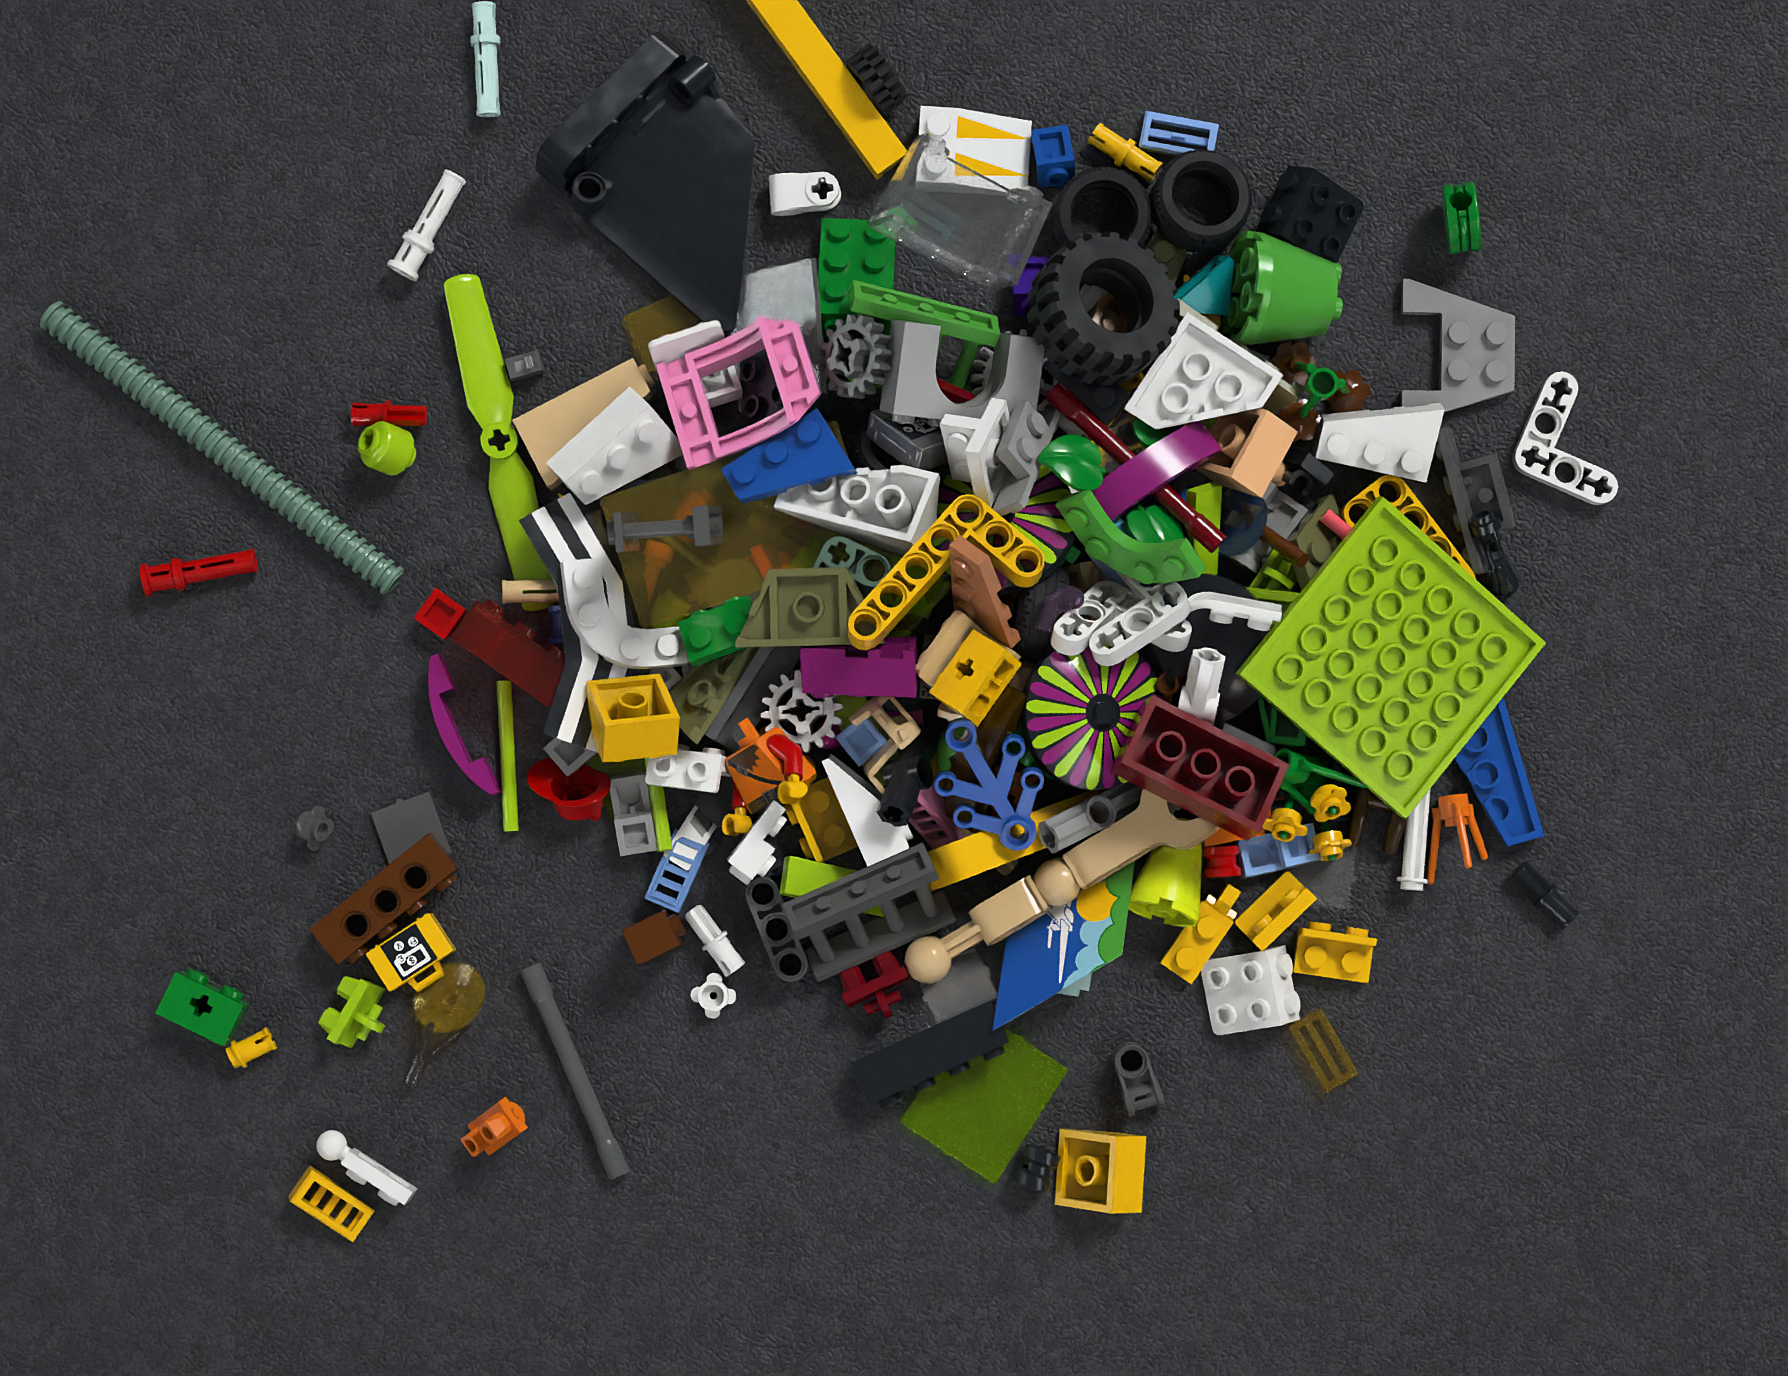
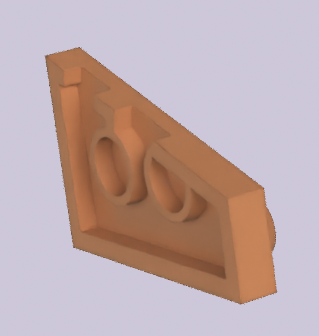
M959 535L949 545L953 608L955 611L959 610L967 615L975 624L1012 649L1021 638L1018 630L1010 628L1007 620L1012 617L1009 606L1002 603L997 596L1001 586L989 555Z

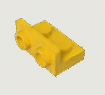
M829 777L810 785L807 788L806 795L798 798L797 804L783 805L792 826L799 823L805 837L799 839V842L808 860L815 858L816 862L822 863L858 847Z
M1286 871L1235 920V924L1263 952L1317 898L1289 871Z
M1312 921L1308 922V928L1298 927L1293 959L1294 973L1363 983L1369 982L1373 946L1377 944L1376 938L1368 937L1369 930L1346 927L1345 934L1330 932L1331 924Z

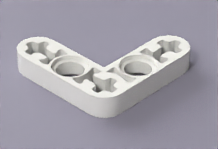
M1562 371L1556 372L1549 376L1541 386L1513 451V466L1521 474L1593 505L1605 504L1617 494L1618 483L1614 475L1607 470L1554 448L1578 393L1577 381L1571 374ZM1560 380L1565 382L1564 389L1569 391L1568 395L1564 394L1558 399L1555 406L1563 408L1562 413L1554 407L1542 405L1543 400L1547 404L1552 402L1555 390L1551 388V384L1556 385ZM1546 413L1553 417L1555 428L1552 433L1544 434L1537 430L1535 420L1539 414ZM1533 448L1536 450L1535 457L1544 462L1549 460V455L1553 456L1554 459L1547 467L1546 475L1541 473L1545 466L1539 463H1533L1530 467H1527L1525 465L1526 458L1521 456L1522 452L1527 453ZM1566 462L1574 468L1575 476L1571 482L1563 483L1555 476V468L1559 463ZM1584 470L1588 471V475L1584 479L1590 482H1597L1600 478L1605 480L1604 487L1608 489V493H1602L1596 497L1594 495L1595 488L1587 484L1581 485V490L1576 489V486L1583 477Z
M1117 572L1121 579L1142 601L1091 635L1089 647L1095 661L1103 666H1113L1120 663L1182 622L1190 612V604L1184 589L1177 582L1157 583L1152 587H1143L1138 580ZM1166 594L1167 599L1176 606L1165 605L1163 596ZM1138 620L1150 622L1148 627L1142 631H1132L1130 629L1131 625ZM1122 632H1124V635H1125V637H1126V640H1124L1122 634H1121V635H1119V634L1122 633ZM1105 644H1108L1109 646H1114V647L1111 648V649H1108L1107 647H1105V646L1102 647V646L1105 645Z
M1099 581L1056 621L1051 636L1052 647L1064 655L1072 656L1083 652L1089 646V639L1096 630L1142 600L1132 590L1116 582ZM1080 615H1090L1095 617L1097 620H1087L1082 618ZM1184 619L1150 643L1170 652L1182 651L1186 649L1189 643L1192 626L1189 621ZM1138 620L1131 625L1130 629L1132 631H1142L1148 627L1150 622Z

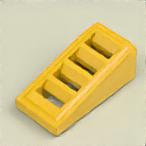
M311 1165L289 1194L291 1203L351 1242H354L375 1211ZM315 1181L320 1185L308 1201L304 1196ZM327 1190H329L333 1194L321 1210L317 1205ZM343 1199L346 1203L335 1218L331 1217L330 1213L339 1200ZM352 1208H357L359 1211L349 1226H344L342 1223Z

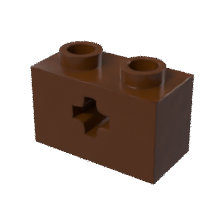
M663 910L621 930L638 965L684 944L681 936L687 934L678 914L670 915L668 910Z

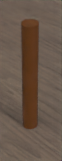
M1245 510L1244 513L1231 518L1237 524L1247 521V531L1256 520L1254 516ZM1264 524L1262 532L1258 537L1261 541L1298 567H1303L1307 564L1309 560L1307 553Z

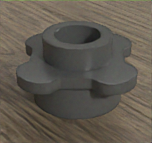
M315 806L312 811H305L300 815L296 823V834L300 839L308 842V849L316 851L320 848L321 841L326 840L329 834L332 833L334 823L332 820L327 819L323 807Z

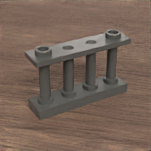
M721 506L692 507L693 515H686V519L639 523L638 512L613 513L614 521L607 522L608 541L610 545H616V552L641 550L640 539L687 535L688 539L694 538L695 546L724 544Z
M923 843L782 904L797 940L807 936L811 938L814 946L806 949L805 953L817 982L957 922L943 890L934 894L931 892L929 883L939 878ZM915 890L918 901L897 909L893 899ZM879 905L884 917H879L862 924L858 914ZM845 921L849 931L828 940L823 929Z

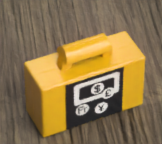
M427 913L423 917L417 918V921L380 945H375V948L370 949L366 953L368 960L388 991H395L408 982L412 988L420 992L444 976L440 961L455 952L456 948L433 913ZM432 966L435 968L436 972L417 983L416 976Z

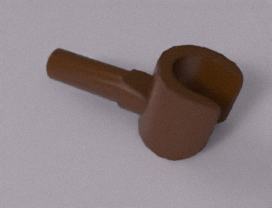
M1165 671L1157 680V688L1163 694L1164 701L1172 705L1174 694L1184 683L1183 677L1179 674L1175 679V687H1169L1165 682L1167 671Z

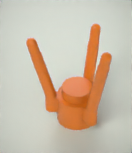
M1468 794L1438 797L1439 807L1431 808L1433 826L1427 883L1429 885L1434 884L1441 823L1443 820L1445 821V827L1457 826L1465 868L1470 869L1472 867L1465 825H1469L1481 859L1487 860L1488 858L1485 844L1474 816L1473 804H1469Z

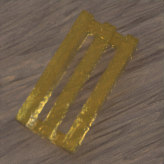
M1322 1008L1316 1009L1287 1026L1325 1093L1345 1083L1346 1080L1359 1075ZM1315 1019H1318L1347 1070L1342 1074L1312 1023ZM1301 1027H1306L1333 1074V1079L1327 1080L1299 1031Z

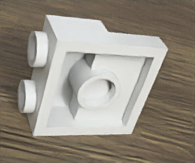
M775 800L766 806L752 825L751 830L745 834L727 858V861L732 864L729 872L746 885L753 880L756 874L764 877L776 861V858L771 855L775 850L774 846L764 840L767 834L774 838L787 819L782 816L786 809Z

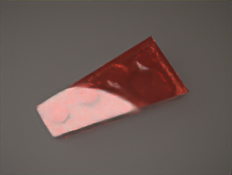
M489 599L484 604L475 600L450 635V638L548 708H551L565 666V653L551 643L546 648L533 641L537 633L520 621L515 626L509 624L502 619L506 611Z

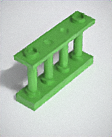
M857 280L852 281L848 294L850 311L856 312V316L861 315L872 318L877 317L888 321L895 319L941 326L938 351L943 337L952 336L964 339L965 343L951 380H941L972 393L971 386L965 385L979 346L988 345L996 347L1000 337L997 316ZM875 384V387L882 389L883 385Z

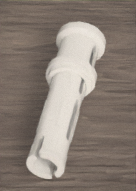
M444 170L442 178L428 200L413 230L409 229L407 232H404L402 236L404 242L394 260L390 259L388 261V267L410 280L417 281L419 278L417 272L426 255L432 254L435 244L432 241L445 217L448 215L461 188L466 183L461 176L452 171Z

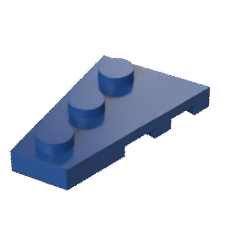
M818 408L721 469L742 504L786 493L790 488L805 484L812 486L825 482L824 479L839 475L846 477L857 473Z

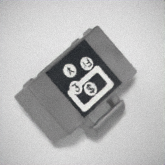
M880 409L870 413L866 435L872 442L903 465L927 471L948 462L941 428L927 425L928 418L915 417V424L892 421V414L879 411Z

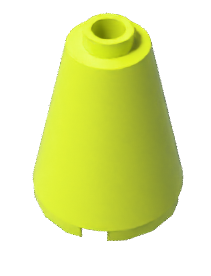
M1177 818L1178 820L1189 821L1185 818ZM1202 842L1189 850L1175 849L1168 845H1161L1153 849L1131 887L1128 909L1152 920L1153 915L1165 918L1163 924L1179 927L1196 926L1200 918Z

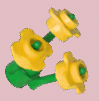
M1310 772L1308 779L1304 783L1292 785L1309 801L1311 807L1315 808L1314 818L1320 823L1322 833L1312 838L1314 849L1310 850L1308 854H1320L1321 861H1334L1341 858L1343 850L1351 846L1352 843L1350 839L1343 840L1341 831H1330L1328 819H1336L1341 815H1346L1351 810V806L1345 800L1347 792L1344 788L1333 784L1327 785L1325 776ZM1288 793L1286 794L1284 808L1275 809L1272 812L1271 819H1265L1262 826L1263 829L1271 831L1275 839L1283 842L1292 841L1295 836H1305L1308 831L1305 825H1301L1302 816L1293 810L1294 799Z

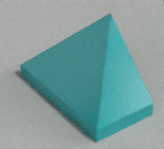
M1216 255L1177 289L1178 293L1174 295V300L1179 298L1199 313L1229 316L1234 261L1230 256Z

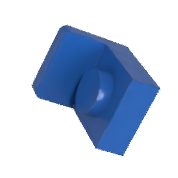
M1068 125L1031 130L1039 187H1060L1065 185L1075 176V160Z

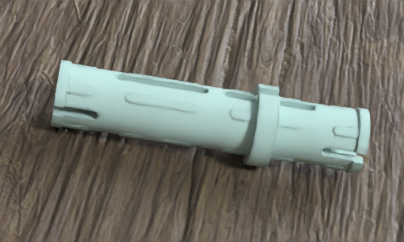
M490 1L472 3L474 35L470 37V43L474 47L476 114L479 117H497L501 115L497 65V46L500 45V36L496 35V3Z

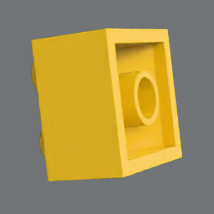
M660 673L586 681L593 741L603 763L622 762L624 760L640 758H659L661 756L677 754L680 716Z
M1060 1129L1058 1155L1061 1156L1057 1167L1055 1205L1110 1214L1142 1213L1146 1136L1119 1132Z

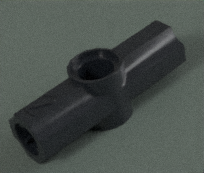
M918 724L921 728V733L904 749H900L897 760L886 762L884 765L883 778L886 788L877 809V814L882 822H888L894 827L907 825L920 790L928 789L933 784L931 760L937 747L938 735L934 729H929L922 724Z

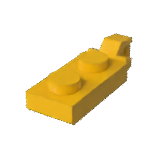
M1226 884L1217 898L1209 894L1204 901L1201 900L1200 918L1196 926L1183 927L1159 963L1189 984H1192L1234 923L1233 920L1237 913L1231 907L1241 892L1232 885Z

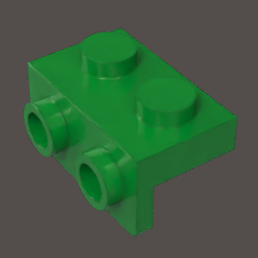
M748 595L745 597L735 596L723 602V605L711 610L695 611L687 619L678 622L688 659L693 667L746 648H735V641L749 616L748 613L753 604Z

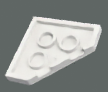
M1187 312L1178 325L1176 334L1171 337L1172 342L1157 357L1124 409L1156 430L1253 410L1264 406L1283 377V374Z

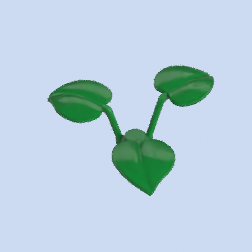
M1136 416L1132 422V430L1136 440L1146 448L1184 427L1181 424L1156 430ZM1065 435L1053 440L1041 451L1036 459L1037 462L1049 468L1061 481L1080 492L1089 489L1091 492L1096 490L1102 484L1106 474L1105 468L1099 466L1102 461V454L1099 448L1090 440L1080 435ZM1138 504L1133 506L1131 511L1124 515L1126 516V528L1130 536L1135 540L1144 543H1162L1184 538L1183 529L1179 521L1163 507L1152 505L1145 510Z

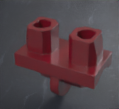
M890 951L872 959L880 976L866 983L859 966L840 973L842 986L845 991L842 997L848 1008L876 996V1000L864 1005L867 1014L870 1015L882 1009L886 1019L893 1016L889 1006L901 1001V995L898 990L885 996L883 992L909 981L910 978L905 967H900Z

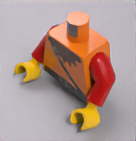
M748 717L729 729L740 746L739 750L728 756L725 760V764L732 777L733 797L731 809L735 811V814H727L724 817L722 831L725 835L737 836L739 833L745 834L751 830L752 820L746 815V812L752 814L776 799H779L782 804H797L798 798H802L807 793V785L804 781L816 774L814 768L803 756L802 748L790 740L781 728L775 726L760 736Z

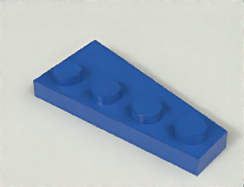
M1502 698L1454 760L1505 846H1511L1543 837L1544 833L1504 698Z

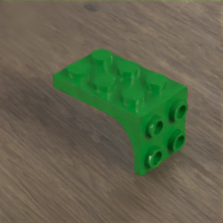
M822 218L816 304V356L818 358L825 356L826 353L820 347L821 343H828L830 340L826 331L828 329L837 330V319L846 320L847 315H857L856 312L850 311L848 294L853 280L893 290L896 221ZM877 317L874 318V323L884 325L881 334L889 335L891 321Z

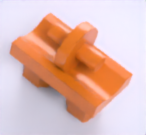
M504 1097L467 1125L471 1132L462 1137L461 1142L473 1157L484 1150L490 1156L528 1128L525 1124V1114L518 1104L509 1102L507 1097Z

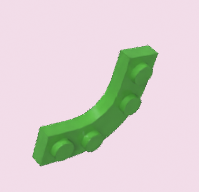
M1090 489L1062 495L1055 504L1066 523L1085 546V550L1090 557L1100 560L1115 571L1136 579L1143 584L1171 583L1198 578L1206 569V566L1187 538L1162 543H1144L1132 539L1120 531L1110 520Z

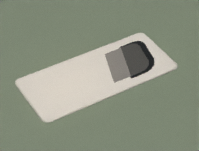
M695 805L673 838L672 846L681 837L705 846L717 826ZM677 842L673 852L694 860L698 850ZM670 851L664 852L665 858H667ZM673 856L669 859L685 870H689L692 865Z

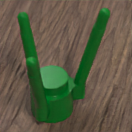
M1286 748L1279 750L1274 755V757L1290 764L1280 789L1286 791L1310 814L1316 812L1315 808L1311 807L1309 801L1292 786L1297 783H1304L1308 779L1310 772L1349 785L1367 788L1356 777L1325 768L1329 765V761L1326 759L1296 753Z

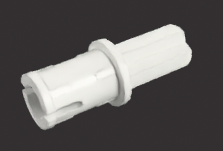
M697 905L686 913L685 919L704 944L701 947L702 950L709 952L725 977L745 964V961L742 960L727 939L726 935L728 933L726 930L721 932L702 905Z

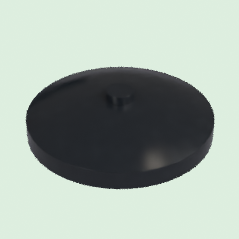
M1202 573L1198 578L1177 581L1184 589L1187 598L1200 592H1215L1258 600L1254 594L1241 584L1216 574ZM1166 594L1163 596L1165 605L1176 606L1167 599ZM1203 608L1190 612L1185 618L1192 626V632L1186 649L1179 652H1170L1152 643H1148L1137 652L1150 664L1157 678L1167 671L1165 682L1169 687H1175V679L1179 674L1183 677V685L1186 686L1187 672L1193 649L1211 648L1226 656L1218 689L1220 697L1214 724H1217L1244 712L1261 696L1242 680L1236 672L1270 630L1260 631L1247 626L1248 619L1233 617L1230 624L1214 622L1209 619L1211 609ZM1182 687L1174 694L1172 705L1177 708Z

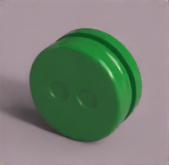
M1464 182L1463 186L1457 184L1454 187L1452 184L1443 185L1442 204L1449 253L1460 254V250L1466 252L1469 249L1470 252L1480 251L1481 228L1474 182Z

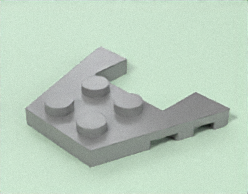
M1403 279L1401 281V314L1439 315L1440 344L1439 391L1402 390L1400 392V407L1441 403L1445 413L1514 391V315L1411 279Z

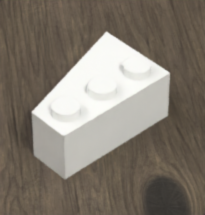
M1432 403L1424 406H1402L1384 410L1322 414L1321 424L1318 428L1313 448L1314 456L1321 460L1426 483L1445 409L1441 403Z

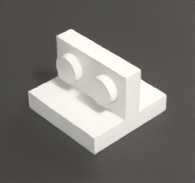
M991 398L981 419L945 414L940 423L952 479L971 482L974 495L989 507H992L1009 470L996 455V451L1010 417L1006 400Z

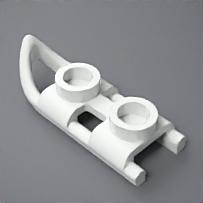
M1200 592L1188 598L1190 612L1203 608L1211 609L1209 619L1218 623L1230 624L1233 617L1248 619V627L1255 630L1268 631L1272 621H1281L1282 605L1215 592Z

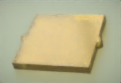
M671 295L623 316L634 340L632 347L638 349L649 373L656 370L648 348L649 342L663 335L673 334L694 327L699 321Z

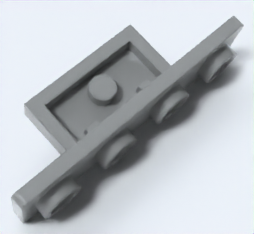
M1026 400L1015 405L996 451V455L1009 469L993 507V510L1000 516L1010 512L1012 514L1018 513L1029 502V495L1034 482L1039 477L1038 472L1041 464L1036 459L1041 451L1050 443L1053 434L1058 428L1057 423L1061 413L1054 406L1041 412H1036Z

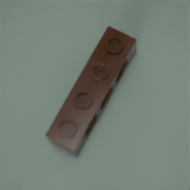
M428 833L309 930L338 965L346 959L350 964H353L369 951L365 946L367 942L375 936L381 941L398 927L394 920L404 912H407L411 917L428 903L424 898L425 895L434 888L440 893L457 879L453 873L460 866L433 833ZM414 866L422 868L427 875V881L421 888L413 887L408 882V872ZM384 890L393 892L397 898V906L391 912L384 911L378 904V897ZM354 914L363 916L367 921L368 927L363 935H355L349 929V920Z

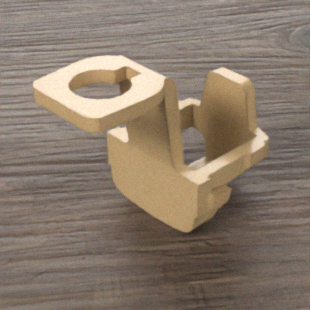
M874 696L851 715L849 720L856 727L872 715L890 737L864 767L865 775L883 795L885 788L874 775L898 748L902 750L921 733V728L894 697ZM890 699L902 715L890 718L882 708V705Z

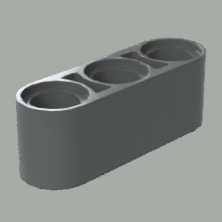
M768 877L756 878L747 886L746 899L777 976L784 981H797L804 976L808 969V958L801 940H797L782 905L785 903L784 897L779 894L780 887L776 881ZM759 883H767L773 888L774 897L767 905L758 904L753 898V889ZM774 918L784 920L788 927L787 935L781 940H774L767 934V924ZM786 954H796L801 959L802 967L799 973L788 975L783 972L780 962Z

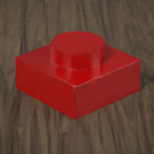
M435 588L414 619L446 641L468 610Z

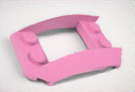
M760 316L756 318V322L727 338L684 354L685 357L666 364L663 362L656 364L688 470L736 454L775 436L798 422L821 395L804 337L797 322L778 321ZM766 349L784 408L750 426L719 438L701 378L731 367Z

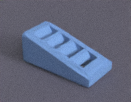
M674 830L671 836V841L673 840V838L679 830ZM680 837L672 846L673 850L669 852L667 858L663 854L644 899L680 913L710 843L707 842L704 846L685 837ZM679 842L698 850L694 860L674 853L673 850L676 843ZM673 856L692 864L690 870L687 871L670 864V857ZM667 870L686 878L683 885L664 878L665 871ZM661 884L679 892L677 899L658 892L659 885Z

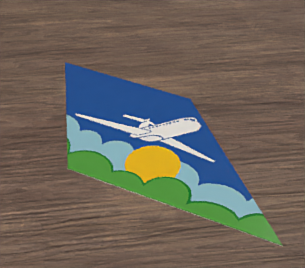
M1135 861L1089 888H1081L1077 897L1069 904L1052 906V910L1007 937L992 1031L1122 955Z

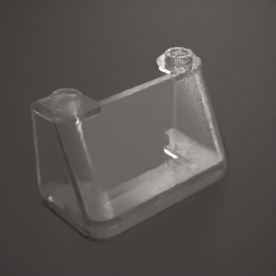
M925 133V135L916 136L875 206L867 223L868 226L895 242L988 289L999 290L1017 285L1053 203L1042 198L1043 193L1032 186L1023 185L1021 189H1008L948 157L950 151L945 147L946 141L937 135Z

